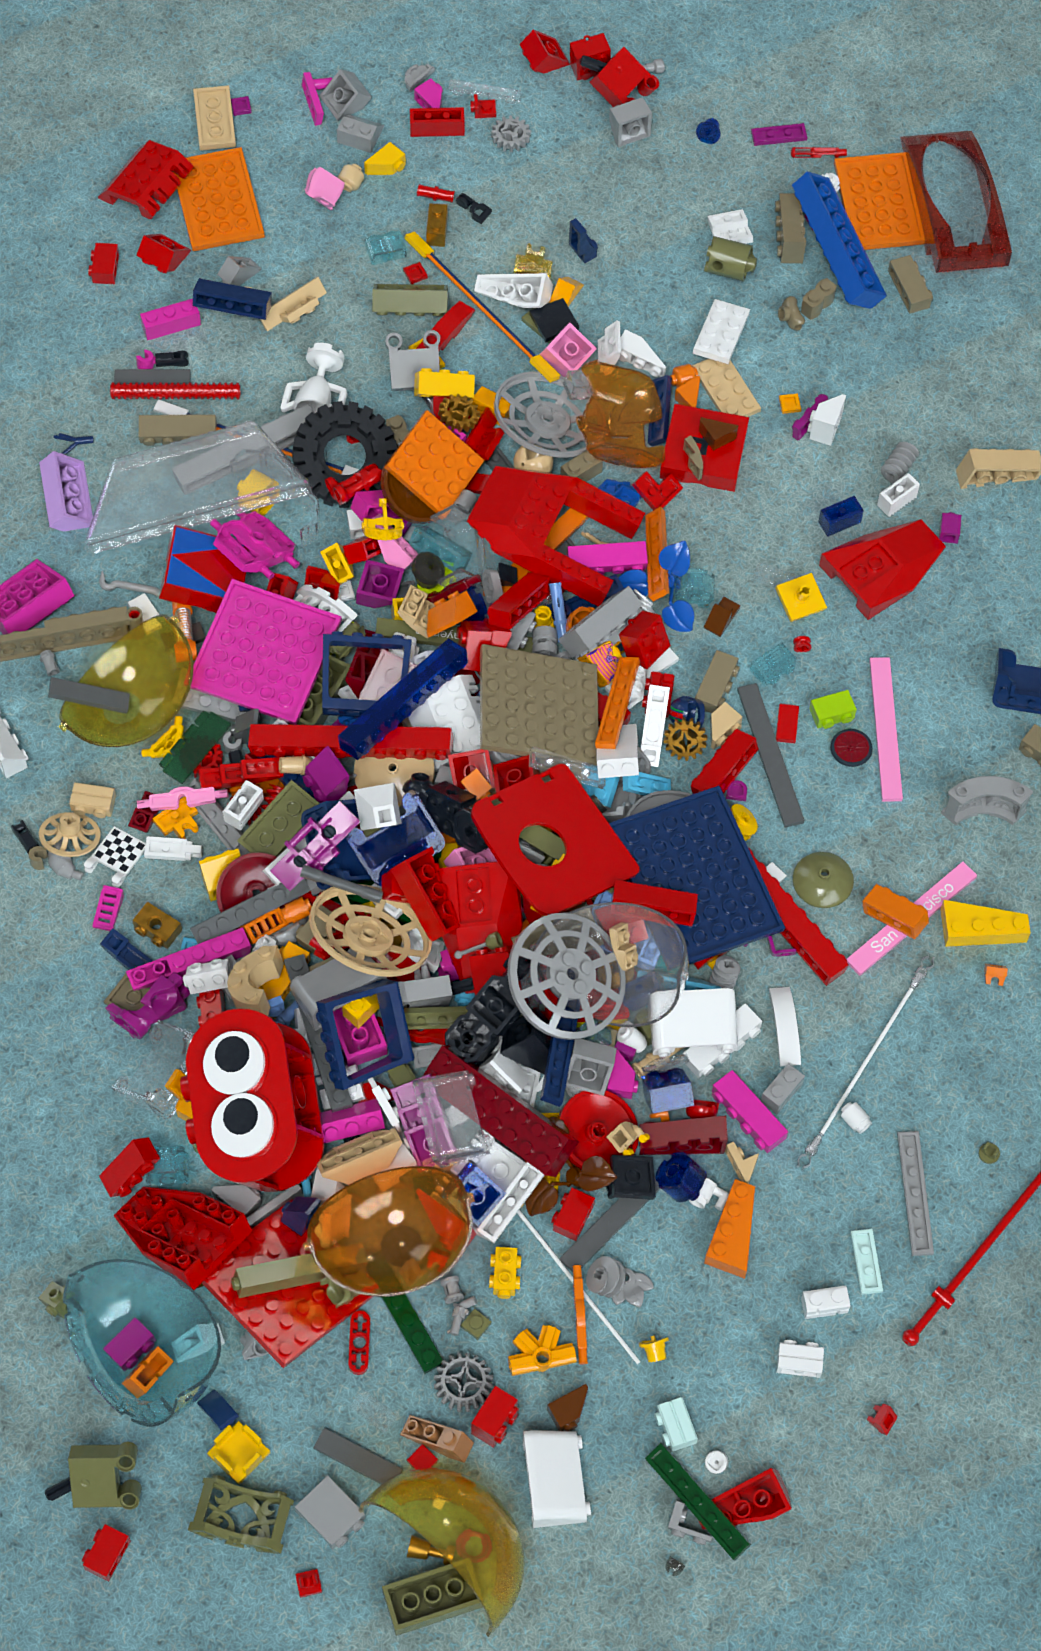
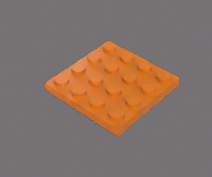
M426 410L384 468L437 515L443 518L484 460L432 413Z

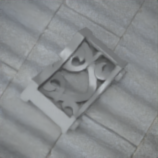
M976 777L963 781L948 791L950 798L947 806L942 809L941 814L954 825H958L967 818L978 816V814H989V816L1001 818L1014 825L1026 813V806L1033 791L1019 782L1004 777Z

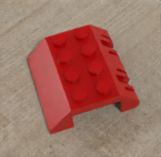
M148 140L133 154L101 192L98 199L113 205L119 198L137 205L143 217L152 219L160 210V206L151 196L161 204H165L167 199L170 198L181 184L180 179L172 171L182 179H185L188 176L187 174H190L194 169V166L178 150Z

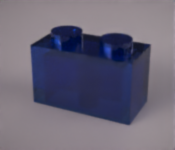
M852 496L821 509L818 523L828 537L861 523L864 510L856 497Z

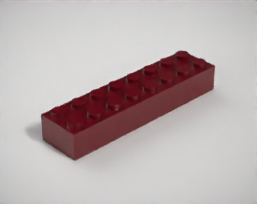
M442 1045L423 1074L425 1076L431 1073L439 1096L545 1176L556 1178L579 1141L474 1063L464 1062L466 1057L459 1056L452 1048Z

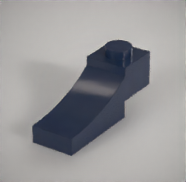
M576 218L571 220L569 245L585 264L597 257L598 246L593 239H590L587 235V230Z

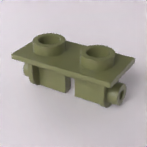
M356 621L354 623L351 622L342 631L344 635L352 636L354 632L362 633L364 636L366 634L364 626H360ZM331 646L329 652L332 654L335 652L336 658L340 660L350 653L352 647Z

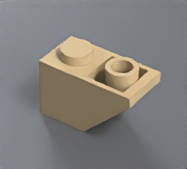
M726 702L711 714L710 734L711 748L713 750L718 746L722 747L727 737L735 729L740 730L742 728L743 716Z

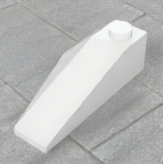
M546 273L477 275L474 291L518 307L541 308L550 302L553 284Z

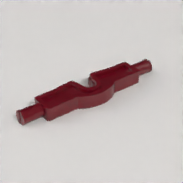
M479 574L470 578H463L445 586L439 593L436 591L429 593L426 600L433 604L442 598L446 600L448 595L456 591L462 592L471 585L481 582Z

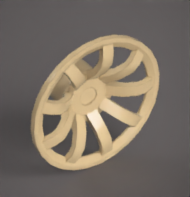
M73 812L59 813L49 817L42 823L39 829V840L43 847L53 854L63 857H77L85 855L96 848L100 841V829L95 821L85 815H77ZM89 822L94 829L87 830L83 827ZM49 823L56 827L53 830L45 829ZM56 834L50 841H46L44 835L52 836ZM84 834H85V835H94V834H95V839H94V841H91V840L87 839V838L84 836ZM63 837L60 850L53 848L52 845H55ZM77 837H78L84 844L89 845V846H88L87 848L81 850V848H80V846H79V844H78ZM69 839L72 840L75 849L73 852L66 851Z

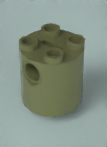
M713 236L711 246L709 245L706 256L709 257V261H706L704 272L745 281L747 273H754L757 264V258L753 255V245Z

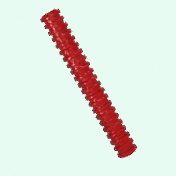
M112 382L110 384V396L112 399H115V397L121 399V397L127 399V397L133 399V397L135 399H139V397L141 399H145V397L150 399L153 397V399L201 398L203 400L207 398L209 400L213 398L215 400L219 398L221 400L224 398L227 400L230 398L233 400V398L239 400L241 395L240 384H233V382L227 384V382L221 384V382L218 384L215 382L212 384L209 382L206 384L203 382L201 384L197 382L195 384L191 382L189 384L185 382L183 384L179 382L177 384H174V382H171V384H168V382H165V384H162V382H159V384H156V382H153V384H150V382H147V384H144V382H141V384H138V382H135V384L129 382V384L126 382L115 384Z

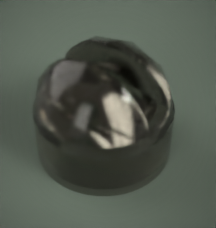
M670 1556L666 1562L665 1569L669 1573L672 1568L674 1570L672 1576H678L684 1570L685 1565Z

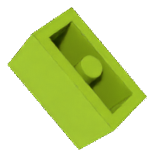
M849 690L813 699L809 707L817 729L822 727L828 729L840 722L843 724L849 723L855 718L857 710Z

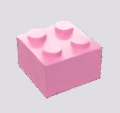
M568 323L540 355L563 377L569 379L597 348L571 323Z

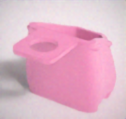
M318 167V169L314 168L309 173L304 190L308 196L329 210H333L335 203L343 192L345 183L325 169Z

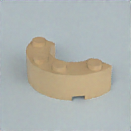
M277 945L262 946L233 966L228 977L227 986L236 1009L255 1010L268 1016L271 1007L264 989L258 988L265 982L280 978L284 962Z

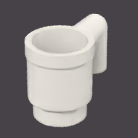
M698 1176L690 1193L689 1202L703 1209L714 1194L719 1197L715 1208L722 1211L729 1193L717 1187L716 1183L712 1180Z

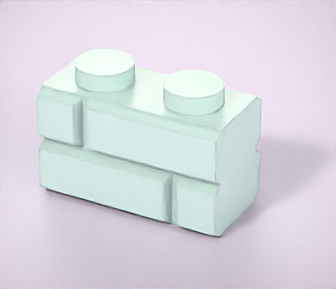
M683 1397L657 1406V1413H654L655 1420L658 1426L662 1425L664 1434H662L663 1442L666 1447L670 1446L671 1452L697 1443L698 1438Z

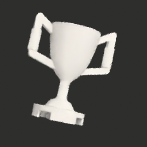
M315 343L313 348L309 347L306 360L312 367L318 370L317 375L307 381L287 383L282 398L281 411L296 410L298 407L309 404L314 413H316L318 407L325 404L328 407L332 406L331 391L339 393L338 401H342L343 405H345L347 398L346 388L329 383L324 378L325 371L336 372L342 368L345 359L343 352L339 350L338 353L332 350V345L328 343ZM300 389L295 400L289 402L292 390Z

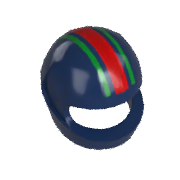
M689 696L679 697L669 707V718L674 725L675 719L682 722L683 717L688 722L693 718V723L696 724L695 712L697 707V722H700L699 728H701L705 719L704 704L701 700Z

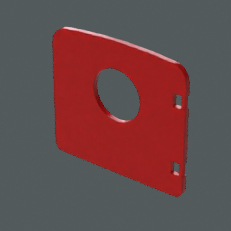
M557 764L542 773L535 774L489 797H485L477 801L471 810V818L503 870L530 905L544 916L562 913L613 888L615 880L627 881L639 873L637 862L565 764ZM549 775L552 780L544 783L542 778ZM498 798L501 803L494 806L491 801ZM535 825L552 829L561 837L564 843L565 856L563 860L553 866H541L531 862L520 849V833L525 828Z

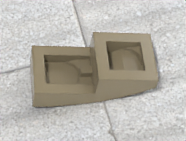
M690 435L684 439L683 450L689 456L688 468L700 480L702 479L703 472L702 456L695 440Z

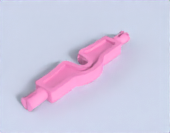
M177 787L169 793L149 795L147 800H137V808L150 807L152 811L176 810L179 808L181 797H186L189 807L216 803V799L228 798V789L215 791L214 787L201 789Z

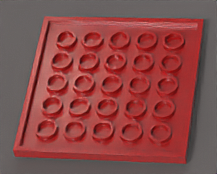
M283 1205L256 1225L252 1232L202 1284L279 1365L285 1368L373 1298L379 1289L375 1285L373 1288L365 1289L360 1295L354 1297L351 1302L338 1308L335 1307L336 1305L327 1296L326 1291L329 1284L320 1285V1282L239 1298L237 1290L234 1291L231 1284V1278L234 1277L236 1268L324 1251L317 1249L315 1239L309 1234L310 1229L316 1224L315 1222L302 1236L281 1222ZM334 1243L328 1247V1250L340 1247Z

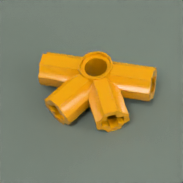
M543 1325L538 1340L528 1329H525L512 1342L522 1353L508 1356L510 1373L512 1376L535 1371L544 1372L549 1368L576 1363L575 1348L572 1343L557 1346L561 1331L556 1327ZM538 1356H544L547 1358L548 1361L546 1363H540L537 1361L536 1358Z

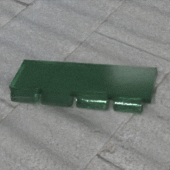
M202 711L195 719V724H191L182 735L185 740L180 738L170 749L173 755L167 753L160 761L159 765L163 768V772L183 784L228 730L231 723L213 712L209 714L206 711Z

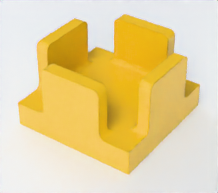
M238 1421L233 1427L228 1425L214 1439L215 1445L207 1452V1455L240 1485L271 1452L253 1430L246 1424L243 1426Z

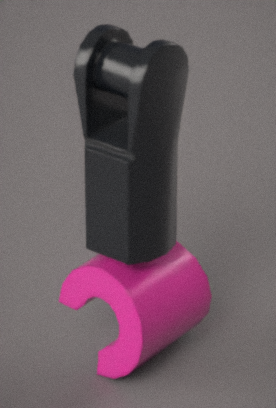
M144 349L145 358L136 356L138 369H153L154 364H156V367H185L189 364L187 359L188 352L183 350L155 353L154 356L151 351Z

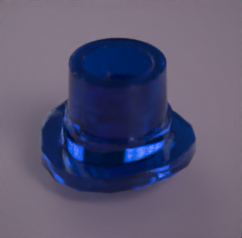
M709 118L705 122L698 124L696 128L698 139L707 144H715L721 136L719 122L714 118Z

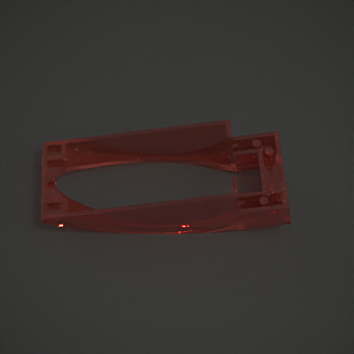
M960 131L901 137L903 152H906L925 236L926 255H932L936 273L1009 266L1012 249L1001 204L989 166L973 132ZM936 141V143H939V141H943L956 147L975 164L987 214V224L982 244L977 245V242H971L969 246L955 247L951 228L936 208L928 193L923 173V158L926 148L932 142Z

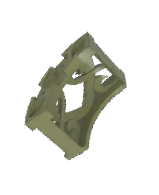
M213 1475L212 1478H203L202 1483L204 1485L194 1520L190 1522L188 1531L210 1540L219 1538L222 1541L224 1539L226 1540L225 1544L244 1549V1545L249 1548H255L257 1552L281 1554L283 1545L280 1543L290 1506H293L294 1500L288 1498L287 1494L282 1491L268 1493L251 1490L226 1482L224 1477ZM213 1488L223 1493L221 1498L215 1495L218 1507L209 1502ZM230 1494L236 1495V1497L230 1499ZM256 1500L263 1502V1504L261 1505V1507H260V1505L256 1502ZM246 1503L254 1511L259 1521L248 1523L240 1533H236L232 1518L225 1512L237 1505ZM272 1504H278L279 1509L276 1519L267 1520L266 1517H270L275 1513V1510L270 1511L268 1507ZM207 1508H209L213 1512L208 1516V1518L204 1522ZM220 1516L228 1522L227 1528L220 1527V1523L223 1522L219 1518ZM274 1525L272 1535L270 1538L269 1526ZM261 1526V1529L255 1528L257 1531L255 1536L249 1534L251 1528Z

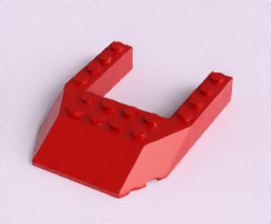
M495 466L467 522L472 528L477 530V534L482 539L485 538L489 542L490 548L494 553L532 573L549 577V581L552 583L561 582V588L596 606H600L614 580L544 545V542L563 504L630 539L633 538L639 528L645 512L578 477Z

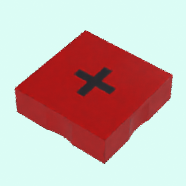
M674 404L661 463L660 478L664 479L667 475L672 474L678 482L697 483L710 488L735 492L749 417ZM701 417L738 425L736 440L713 451L699 432ZM690 435L695 440L702 456L703 472L702 479L700 480L688 468L689 456L683 450L684 439Z

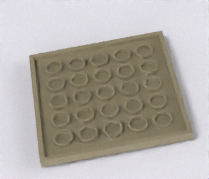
M482 644L480 648V749L519 756L531 754L533 758L597 769V748L595 746L598 734L597 664Z

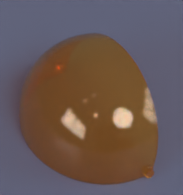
M408 1166L381 1171L347 1185L333 1194L318 1208L309 1223L307 1231L308 1240L303 1243L305 1251L310 1250L316 1264L325 1276L344 1289L362 1295L378 1297L411 1293L443 1277L456 1265L464 1254L472 1234L473 1220L470 1205L471 1202L475 1201L473 1193L468 1194L466 1192L464 1184L456 1175L444 1169L429 1166Z

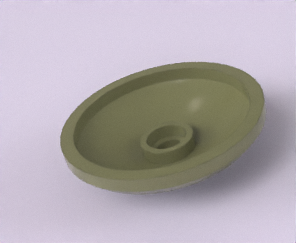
M815 852L805 856L797 863L793 872V886L798 896L807 904L818 908H831L840 905L850 896L854 885V877L849 865L841 857L829 852ZM826 872L828 876H823L821 873Z

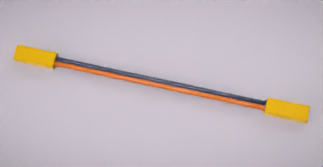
M415 231L405 235L404 239L423 258H429L530 358L529 362L550 383L560 378V374L540 354L535 355L434 255V250Z

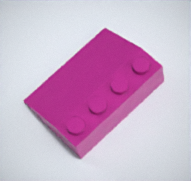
M36 559L0 585V632L5 635L14 631H26L37 625L46 616L51 615L61 605L66 604L75 596L66 578Z

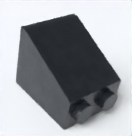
M538 1008L532 1010L543 1022L549 1023L550 1020ZM522 1015L502 1036L500 1053L513 1061L545 1074L551 1036L535 1028Z

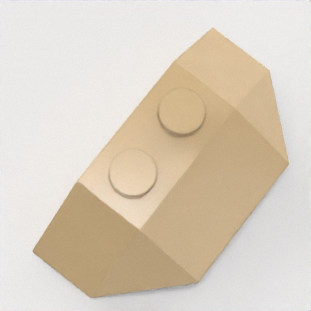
M395 1128L372 1131L332 1148L322 1157L317 1166L322 1177L349 1185L389 1168L402 1141Z

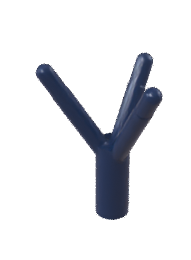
M63 433L53 436L54 439L74 442L61 453L64 455L77 445L93 443V436L73 437Z

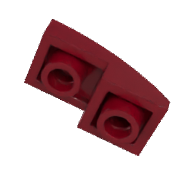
M145 791L141 800H147L149 795L154 794ZM136 807L128 826L148 833L154 823L153 818L158 815L160 810L152 811L150 807L140 809Z

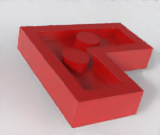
M647 471L643 472L631 484L653 511L659 507L664 508L683 489L672 474L667 475L657 484Z

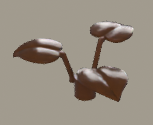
M557 1117L548 1118L570 1134L568 1127L561 1119ZM599 1156L588 1158L583 1163L582 1170L567 1160L566 1164L570 1167L566 1172L567 1181H553L549 1184L546 1179L542 1178L525 1201L527 1212L533 1217L550 1211L558 1201V1191L553 1186L570 1187L573 1185L585 1191H595L612 1183L617 1179V1176L607 1161Z

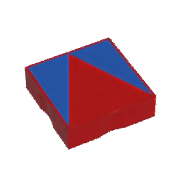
M174 525L169 540L166 569L162 578L159 599L196 606L217 613L231 580L234 579L245 583L246 572H242L213 545L216 538L215 535ZM242 545L248 552L250 551L247 547Z

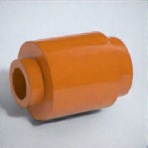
M300 897L284 905L285 907L281 909V912L288 924L291 922L294 924L308 917L312 906L308 898L304 900L303 897Z

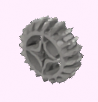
M460 1352L457 1353V1359L450 1355V1363L443 1360V1367H437L439 1374L434 1375V1380L437 1382L434 1384V1389L439 1390L436 1396L438 1398L443 1397L441 1400L443 1405L450 1401V1410L454 1408V1405H457V1412H461V1406H465L466 1412H470V1405L477 1410V1401L480 1404H484V1397L488 1398L490 1395L488 1390L493 1389V1384L489 1383L493 1381V1375H487L491 1372L490 1367L483 1368L486 1362L482 1360L478 1363L477 1355L470 1359L469 1352L466 1353V1358H462ZM462 1367L460 1373L447 1376L453 1369ZM469 1367L480 1375L482 1381L469 1374ZM466 1373L467 1382L463 1386V1391H461L460 1382ZM445 1383L457 1388L458 1397L449 1392ZM480 1388L476 1394L465 1398L467 1391Z

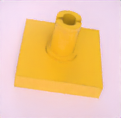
M812 573L775 587L790 622L827 609Z

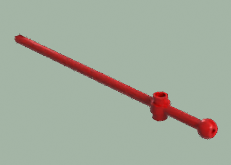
M1041 1171L947 1287L943 1289L938 1286L931 1294L935 1299L934 1303L912 1329L904 1331L902 1340L908 1346L918 1344L919 1334L939 1309L944 1306L948 1310L956 1299L951 1296L952 1293L1041 1185Z

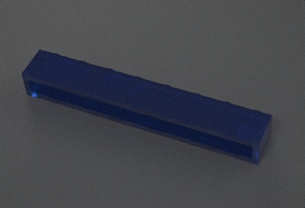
M448 638L338 735L340 749L356 760L366 755L372 747L381 742L390 731L396 729L399 723L408 718L417 707L423 705L426 699L433 693H436L444 683L450 681L460 669L467 665V650Z

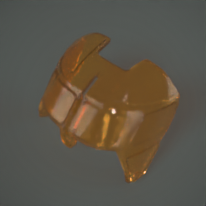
M598 359L587 362L581 370L593 393L585 405L583 416L576 417L577 426L584 436L586 449L593 457L618 466L650 468L660 465L665 460V447L663 445L646 447L644 425L662 418L660 399L652 379L639 371L599 362Z

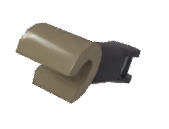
M23 820L16 826L11 825L14 835L29 855L31 866L36 870H43L44 864L42 859L48 857L47 850L38 845Z

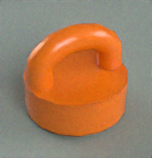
M665 1103L658 1104L659 1112H653L649 1115L650 1118L660 1117L661 1122L670 1121L667 1104Z

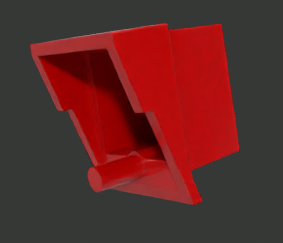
M484 619V621H461L460 627H457L456 636L459 640L458 646L454 648V657L463 670L476 671L480 676V648L482 644L506 648L512 632L508 629L489 625V619Z

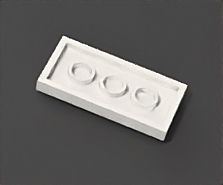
M715 299L694 346L693 354L729 364L748 319L750 309Z

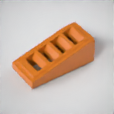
M280 907L240 926V928L244 929L250 944H254L258 939L264 937L265 934L269 936L287 926L288 923ZM274 914L279 922L278 925L275 924L271 915ZM267 918L271 926V929L268 928L264 919ZM257 923H260L264 931L263 933H261ZM251 926H252V928H253V930H254L256 936H254V934H253V932H252V930H251V928H250Z

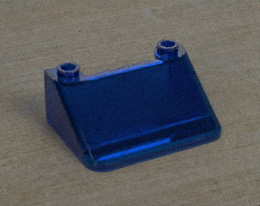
M413 789L402 797V806L406 813L400 816L402 824L382 827L368 837L360 829L354 828L345 837L373 882L378 886H382V875L401 862L430 847H433L434 854L432 855L434 856L445 846L443 835Z

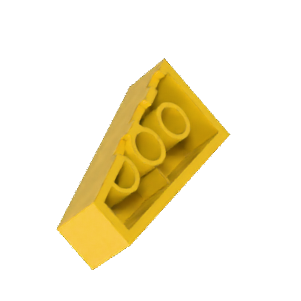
M943 900L940 908L945 947L1027 943L1031 934L1028 914Z

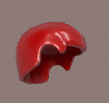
M691 1100L690 1104L689 1101L686 1104V1114L691 1119L716 1117L718 1114L719 1103Z

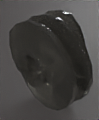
M421 552L412 561V573L417 584L422 588H435L443 580L445 567L441 559L434 553Z

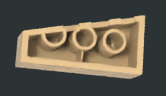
M969 449L956 469L960 488L965 489L967 485L971 484L981 487L984 486V483L995 482V485L1003 484L1010 479L1012 483L1036 480L1041 475L1039 450Z

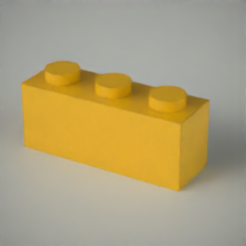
M421 368V371L415 373L414 396L432 398L433 396L449 397L452 394L456 397L457 394H460V398L466 395L467 400L473 399L475 375H469L468 371H457V374L450 373V370L432 372V369Z

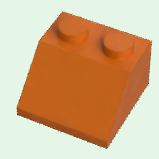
M467 590L460 594L456 591L448 595V600L446 601L442 598L434 602L435 607L428 610V638L478 612Z

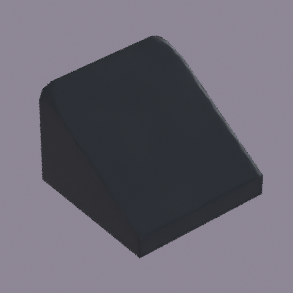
M498 563L497 571L501 586H513L517 583V568L504 563Z

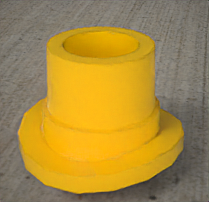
M547 606L537 607L533 612L536 614L534 621L537 622L535 628L539 626H551L554 628L555 625L553 624L554 620L552 619L550 608Z
M654 1335L650 1336L651 1340L639 1342V1347L644 1348L646 1351L648 1362L667 1359L665 1342L669 1341L668 1337L656 1340Z

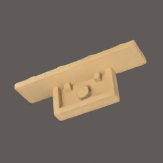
M319 277L312 279L273 304L266 320L260 319L265 330L269 331L281 322L295 323L300 320L301 315L313 312L315 306L320 304L318 298L327 293Z

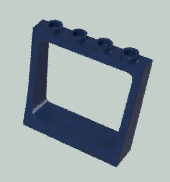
M333 631L332 634H323V715L363 717L372 714L373 718L403 720L412 639H404L402 635L384 638L382 634H372V637H365L359 632L352 633V636L344 635L340 631ZM349 646L403 650L404 656L398 700L392 702L329 697L330 647Z
M381 979L316 1002L318 1008L316 1019L322 1026L323 1032H321L320 1037L326 1044L327 1052H325V1059L330 1063L331 1072L329 1073V1078L334 1083L335 1089H348L385 1071L414 1060L398 981ZM377 994L389 1055L347 1076L333 1008Z

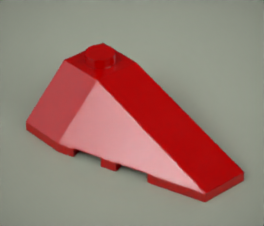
M770 1468L712 1499L734 1525L772 1520L792 1510L788 1490L778 1470ZM699 1521L702 1529L705 1530L706 1528Z

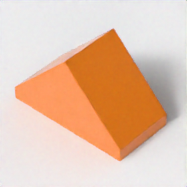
M700 376L694 377L675 390V400L680 405L696 407Z

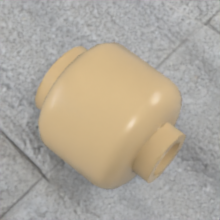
M347 164L343 166L338 175V179L345 183L343 190L351 192L358 190L364 180V174L359 165Z

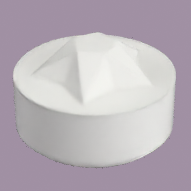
M719 1450L710 1452L705 1459L706 1468L715 1474L725 1471L728 1467L727 1455Z

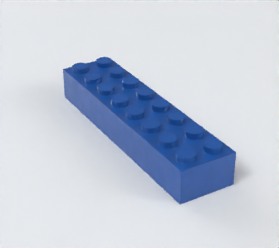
M807 171L792 184L795 191L794 194L800 201L801 209L806 214L809 220L808 223L816 234V240L820 243L823 254L830 263V269L835 274L838 280L837 283L845 294V300L849 304L871 309L887 295L830 178Z

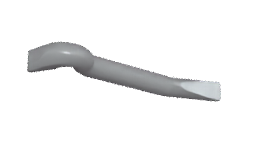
M103 571L101 572L99 584L103 590L111 591L115 588L149 593L157 597L160 595V589L154 586L120 580L107 584L105 583Z

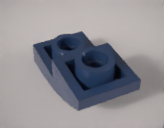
M215 1389L197 1402L200 1409L209 1416L213 1424L220 1430H223L228 1425L231 1426L234 1420L239 1417Z

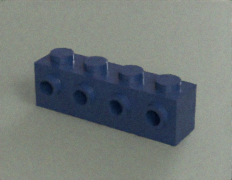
M199 278L193 289L192 306L266 320L271 309L272 292Z

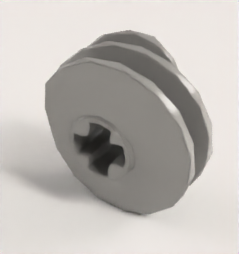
M608 1256L600 1257L591 1264L586 1276V1285L593 1293L608 1298L614 1297L623 1288L625 1269L621 1262Z

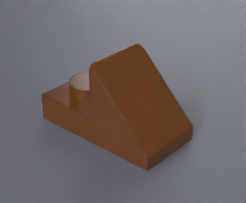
M723 597L719 604H714L704 629L721 637L740 610L741 605Z

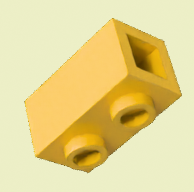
M496 1247L495 1254H491L490 1267L495 1268L494 1275H490L489 1288H493V1295H497L498 1298L508 1299L510 1296H515V1289L520 1290V1276H516V1268L521 1269V1255H517V1248Z

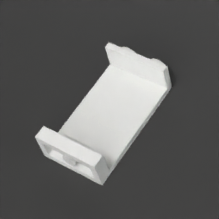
M636 724L622 725L616 749L597 748L598 778L639 775Z

